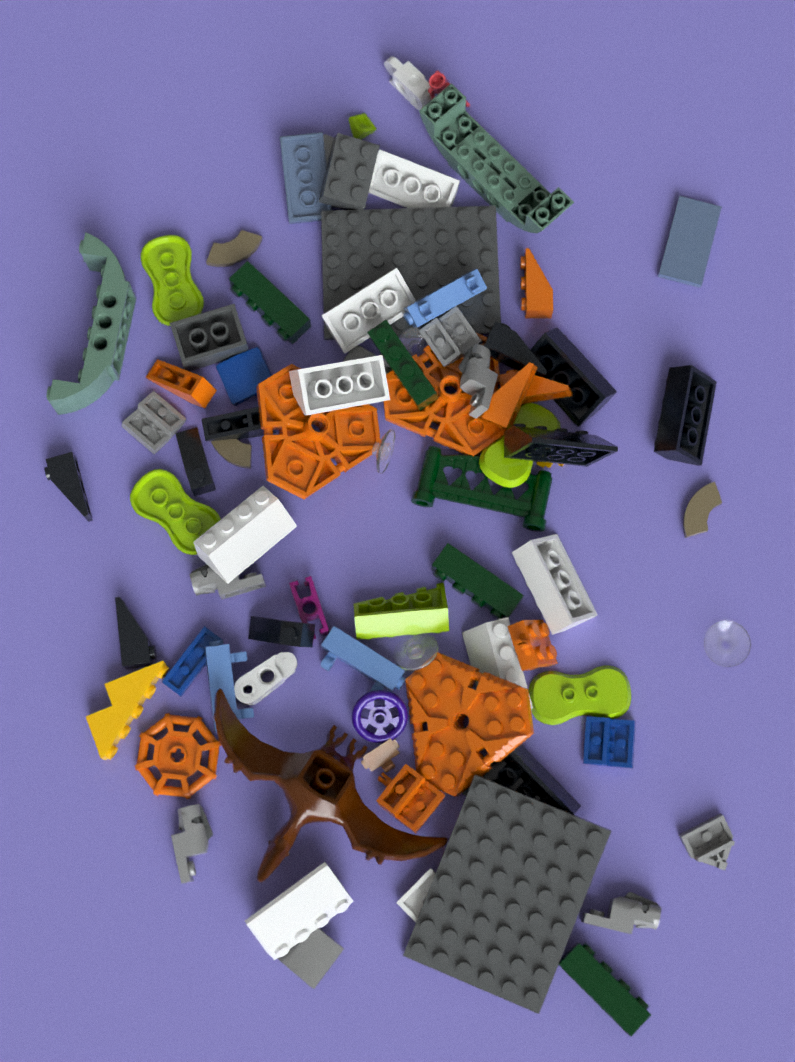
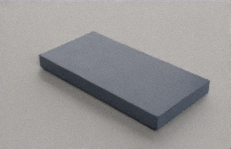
M323 132L280 136L289 224L321 221V211H331L330 205L318 202L327 167Z
M679 196L658 277L701 288L721 206Z

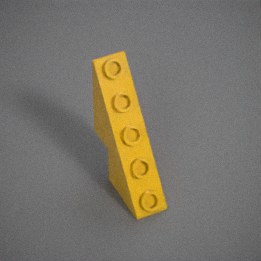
M164 661L104 684L112 706L85 716L101 759L111 760L118 750L116 746L120 739L124 740L131 730L129 725L134 718L138 719L144 709L142 705L147 698L150 699L157 688L155 684L159 678L163 679L167 674L169 667Z

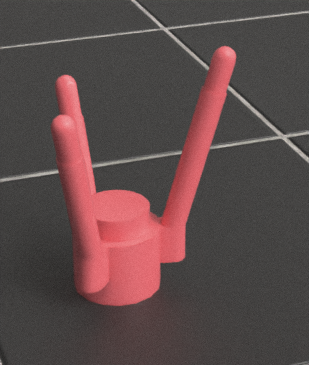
M436 71L429 79L431 87L428 89L431 100L435 98V94H439L450 85L446 77L439 71ZM466 100V107H469L470 104Z

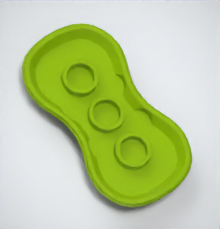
M165 235L154 238L147 242L141 251V264L151 278L154 287L153 313L162 324L171 326L170 323L201 314L204 307L203 296L193 282L190 273L191 248L184 238L177 235Z
M535 403L522 404L514 424H525L529 428L535 426H546L547 430L561 428L560 421L551 411ZM504 435L487 446L479 458L482 472L496 484L508 488L523 484L528 479L533 461L504 458Z
M154 469L149 471L137 481L130 494V502L135 512L143 518L160 524L169 534L173 544L186 554L197 555L193 542L221 520L213 508L190 498L183 490L177 477L167 470Z
M610 665L599 666L579 675H569L558 671H545L532 679L528 690L533 706L532 714L538 721L548 725H558L574 717L584 715L616 719L624 715L631 704V687L626 674L621 669Z

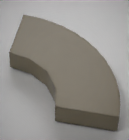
M241 230L239 235L230 242L223 244L213 243L206 263L213 267L233 266L235 263L248 259L253 255L263 238L260 235Z
M237 439L211 441L215 450L227 462L238 467L251 469V445L242 443Z
M715 482L702 487L689 501L683 516L685 538L708 531L707 520L709 513L713 508L722 504Z

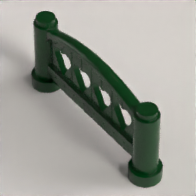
M429 446L428 450L425 451L417 490L413 491L411 498L413 504L421 507H433L435 498L524 517L522 526L525 529L534 532L545 531L547 521L544 517L553 479L551 477L552 473L540 470L537 475L530 473L528 479L524 482L529 486L528 490L516 500L512 489L508 487H502L493 495L487 480L488 477L480 469V456L442 455L441 449L434 446ZM446 466H450L452 469L459 468L462 471V474L451 485L448 484L443 471ZM468 471L484 475V480L473 490H471L465 476Z

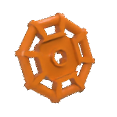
M169 712L144 733H140L135 770L139 771L154 791V795H168L191 799L193 794L218 776L216 775L219 748L222 745L202 721V717L171 715ZM174 724L190 726L188 732L175 731ZM167 727L169 732L166 736L158 741L153 738ZM197 730L206 740V744L200 745L193 735ZM149 743L155 745L153 760H147ZM177 749H181V753L184 754V758L180 759L179 762H175V758L171 756L172 753L177 752ZM203 751H209L207 768L201 766ZM155 765L162 774L159 781L148 768ZM198 770L203 773L200 778L189 785L187 778L193 776ZM168 779L181 780L182 787L165 785Z

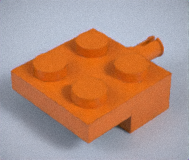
M522 620L507 626L522 671L558 664L556 659L557 652L551 644L549 638L550 631L544 620Z
M405 764L394 779H391L384 772L380 774L382 777L379 776L378 781L384 784L386 789L376 802L382 809L416 834L445 798V795L426 781L422 775Z

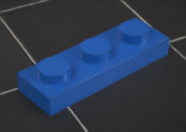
M204 626L163 679L162 683L181 697L206 665L204 647H209V642L223 639Z

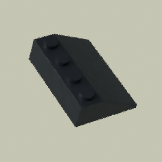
M520 423L513 424L512 427L504 431V458L587 467L618 452L616 445L597 435L588 434V431H576L573 433L568 432V429L565 428L547 430L546 426L529 428L525 424Z
M519 745L500 762L494 761L491 763L492 769L482 776L573 815L581 807L522 745ZM470 787L462 793L465 797L467 796Z

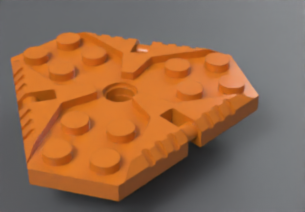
M477 333V335L483 342L481 345H483L486 340V336ZM429 345L423 348V354L420 356L416 354L412 356L438 395V399L422 410L417 408L393 371L386 374L390 400L383 401L385 420L420 436L426 437L427 435L432 437L434 442L454 449L464 455L472 456L480 454L487 446L504 435V431L507 430L505 427L482 418L483 414L476 419L469 415L471 407L469 403L472 396L460 388L462 373L459 370V365L464 356L446 367L441 364ZM490 357L489 369L498 374L493 391L494 394L499 390L500 372L498 361ZM427 361L431 363L429 368H426L424 365ZM451 386L456 389V392L449 394L445 392L444 388ZM432 422L440 425L438 430L430 427Z
M290 364L259 383L256 387L260 426L264 430L262 443L266 481L305 500L337 479L341 472L344 471L346 473L378 452L382 447L377 408L369 404L305 416L293 395L289 371L301 368ZM312 425H316L319 428L320 432L315 431L312 428ZM273 430H279V435H273ZM331 459H334L337 465H334Z
M436 652L405 680L410 724L414 727L412 740L416 772L437 789L454 797H458L471 786L475 774L479 776L486 774L492 769L491 763L503 760L534 734L529 691L520 685L488 672L481 673L478 668L439 652ZM475 681H478L477 688L474 689L473 685ZM466 716H468L469 724L465 728L463 725V720ZM422 723H427L428 731H423ZM483 749L488 752L485 757L481 753Z

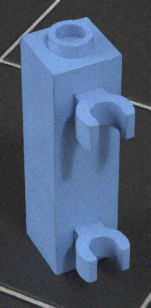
M473 269L404 307L406 313L403 316L409 326L419 327L486 290L487 287L478 269Z
M333 626L321 645L322 649L328 652L320 664L322 668L329 672L336 659H339L375 682L370 691L383 690L384 688L390 692H393L395 688L400 690L406 680L403 677L405 670Z
M223 640L209 642V647H204L213 726L214 732H217L214 720V704L218 689L221 688L232 711L238 719L254 717L253 708L237 710L231 663L247 661V653H230L229 644L224 645Z

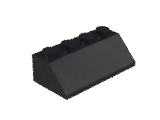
M558 327L545 332L530 349L547 370L543 378L568 385L571 389L572 396L553 400L578 427L604 407L617 393L613 386Z
M692 365L669 367L661 415L658 422V431L654 443V452L668 460L702 466L717 382Z

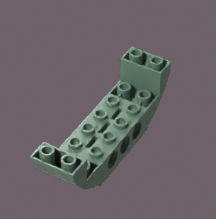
M451 83L419 110L424 126L432 141L447 160L448 165L490 206H496V212L506 222H510L526 232H542L567 210L574 201L559 187L552 193L543 187L465 111L466 97Z
M86 232L84 240L80 241L79 253L82 254L89 271L101 272L102 283L98 285L96 297L98 298L97 306H93L92 319L94 320L92 327H89L87 332L89 343L88 347L84 348L83 369H80L78 373V382L80 383L53 379L52 385L47 389V400L58 415L72 413L89 406L98 400L115 380L119 381L137 299L113 252L98 238Z

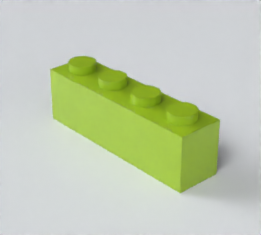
M444 582L436 584V588L429 590L426 587L417 588L416 593L404 595L403 592L396 593L391 599L387 600L379 597L353 603L357 639L369 640L379 637L449 631L448 605Z

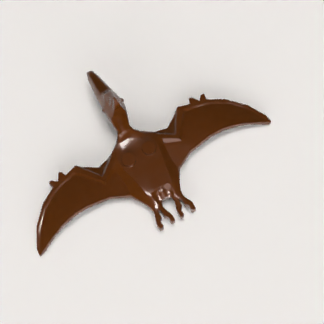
M221 688L218 689L215 695L214 720L219 741L227 754L224 763L233 764V772L241 771L249 781H274L283 790L290 807L291 814L289 820L272 840L268 841L269 845L257 873V881L263 882L283 859L290 855L289 851L301 827L312 822H333L343 826L351 842L352 849L366 853V860L375 858L379 865L384 860L405 861L424 857L446 845L448 838L419 836L393 828L383 822L363 803L355 787L353 768L355 761L360 759L366 752L367 746L364 745L361 750H357L353 755L355 750L354 744L357 741L353 738L347 747L346 756L340 755L335 749L344 742L348 734L343 733L341 737H338L333 742L334 732L337 729L333 725L327 734L326 744L321 748L305 753L282 751L260 741L251 734L232 711Z

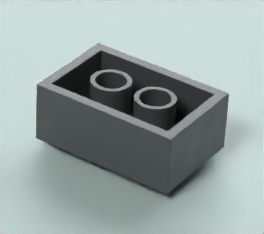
M337 133L332 142L318 202L344 210H364L380 145Z
M235 304L170 323L183 367L187 371L225 361L249 350Z

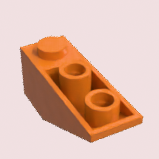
M526 248L524 256L520 257V269H524V277H521L520 289L524 290L525 297H521V311H525V318L551 319L553 314V289L530 249Z

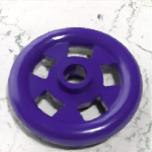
M373 690L364 694L357 700L352 710V723L356 732L365 740L373 743H384L390 738L391 740L396 739L404 731L408 721V711L403 700L387 690ZM384 699L385 705L374 706V700ZM396 707L399 715L392 717L389 709ZM363 708L370 709L368 718L361 716ZM383 715L384 719L379 721L376 719V716ZM392 723L394 728L386 732L383 728ZM368 724L377 728L374 733L366 729Z

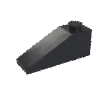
M495 322L483 346L490 350L491 358L519 371L529 362L533 363L538 367L535 375L543 378L547 370L519 335L511 330L508 325Z
M259 407L203 418L202 425L205 441L263 436L264 430L260 426Z
M195 427L175 433L194 497L215 491V484L198 428Z
M73 452L46 459L47 467H44L47 480H51L88 522L93 521L78 461Z
M115 597L122 667L133 669L153 665V659L157 658L155 645H151L150 640L125 602L120 597Z
M251 616L248 639L296 647H313L315 624Z

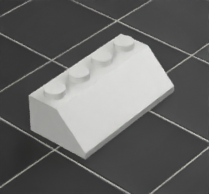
M383 355L289 371L293 395L305 416L390 400Z
M262 486L193 543L198 557L228 584L297 526L279 499Z
M557 534L530 540L512 552L515 562L525 578L526 585L530 588L536 605L540 609L552 635L566 631L598 616Z
M508 617L487 622L462 632L471 666L478 668L481 673L488 672L527 688L524 673L507 627L510 625ZM530 699V706H531V710H532V709H533V706H532V702H531V699Z
M324 862L246 919L245 923L266 952L276 960L285 956L289 949L297 943L305 941L309 934L317 928L325 926L336 914L344 912L354 901L333 871Z

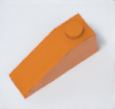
M159 359L156 360L146 376L148 380L204 409L217 391L203 376Z
M529 362L492 395L489 409L483 413L482 418L507 429L512 427L538 367Z
M508 370L506 374H500V386L502 387L519 370ZM534 375L522 404L572 396V391L568 385Z

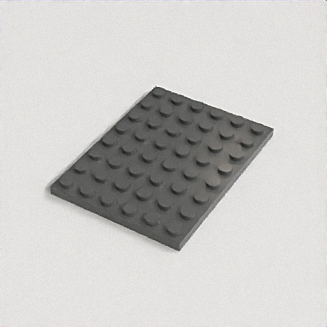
M496 206L321 211L324 313L394 268L399 270L416 301L473 269H478L487 289L462 302L457 307L475 332L481 335H488L495 322L501 323ZM450 310L444 312L443 314H441V315H439V316H437V317H435V318H438V319H439L440 317H442L443 315H445V314H446L447 312H449ZM403 316L390 324L398 338L423 337L419 330L434 319L414 328L413 325H408ZM324 322V339L335 340Z
M475 774L403 956L539 1014L611 830Z

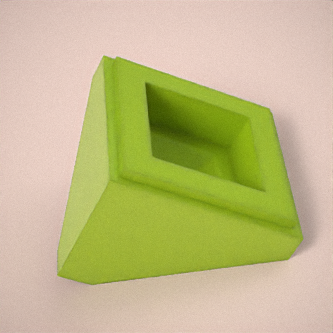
M365 113L351 116L348 119L354 138L362 140L377 130Z

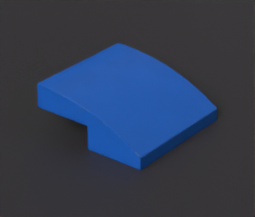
M259 347L242 352L216 365L231 403L235 406L253 396H257V385L272 376Z
M586 716L583 764L633 769L636 721Z

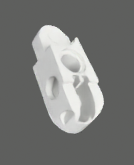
M393 56L384 61L385 68L393 77L389 82L417 110L422 109L431 101L428 89L431 87L429 82L409 61L403 65Z
M289 652L275 654L240 677L234 685L236 698L245 705L259 703L296 672L295 670L298 666L296 657ZM267 671L274 673V678L271 682L262 681V675ZM247 686H251L252 692L250 694L244 693L243 689Z

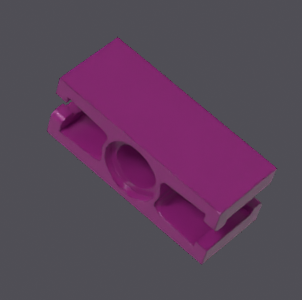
M306 577V582H304L305 587L310 586L311 596L302 599L299 598L296 591L298 589L297 585H299L298 581L289 583L302 623H308V621L319 618L323 628L319 629L320 633H323L324 636L328 635L329 629L312 577ZM314 604L316 609L313 613L307 614L303 611L305 605Z

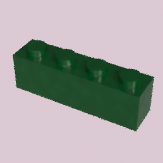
M248 261L229 278L231 292L238 298L241 296L246 301V306L252 312L257 311L267 326L270 327L272 325L277 330V335L283 341L288 340L293 345L311 328L310 318Z
M384 320L367 332L371 341L380 354L383 355L384 360L419 410H422L438 399L437 392L387 320Z
M449 543L446 544L432 564L431 570L434 571L433 575L443 582L445 579L453 584L452 588L462 595L466 593L472 597L471 601L478 607L482 608L485 606L488 608L490 614L497 620L510 618L523 599V594Z
M576 942L562 957L559 966L632 1037L651 1016L647 1011L649 1005L639 996L635 999L629 993L631 990L629 985L621 978L617 981L611 975L613 970L603 960L599 963L593 957L595 952L586 943L581 945Z

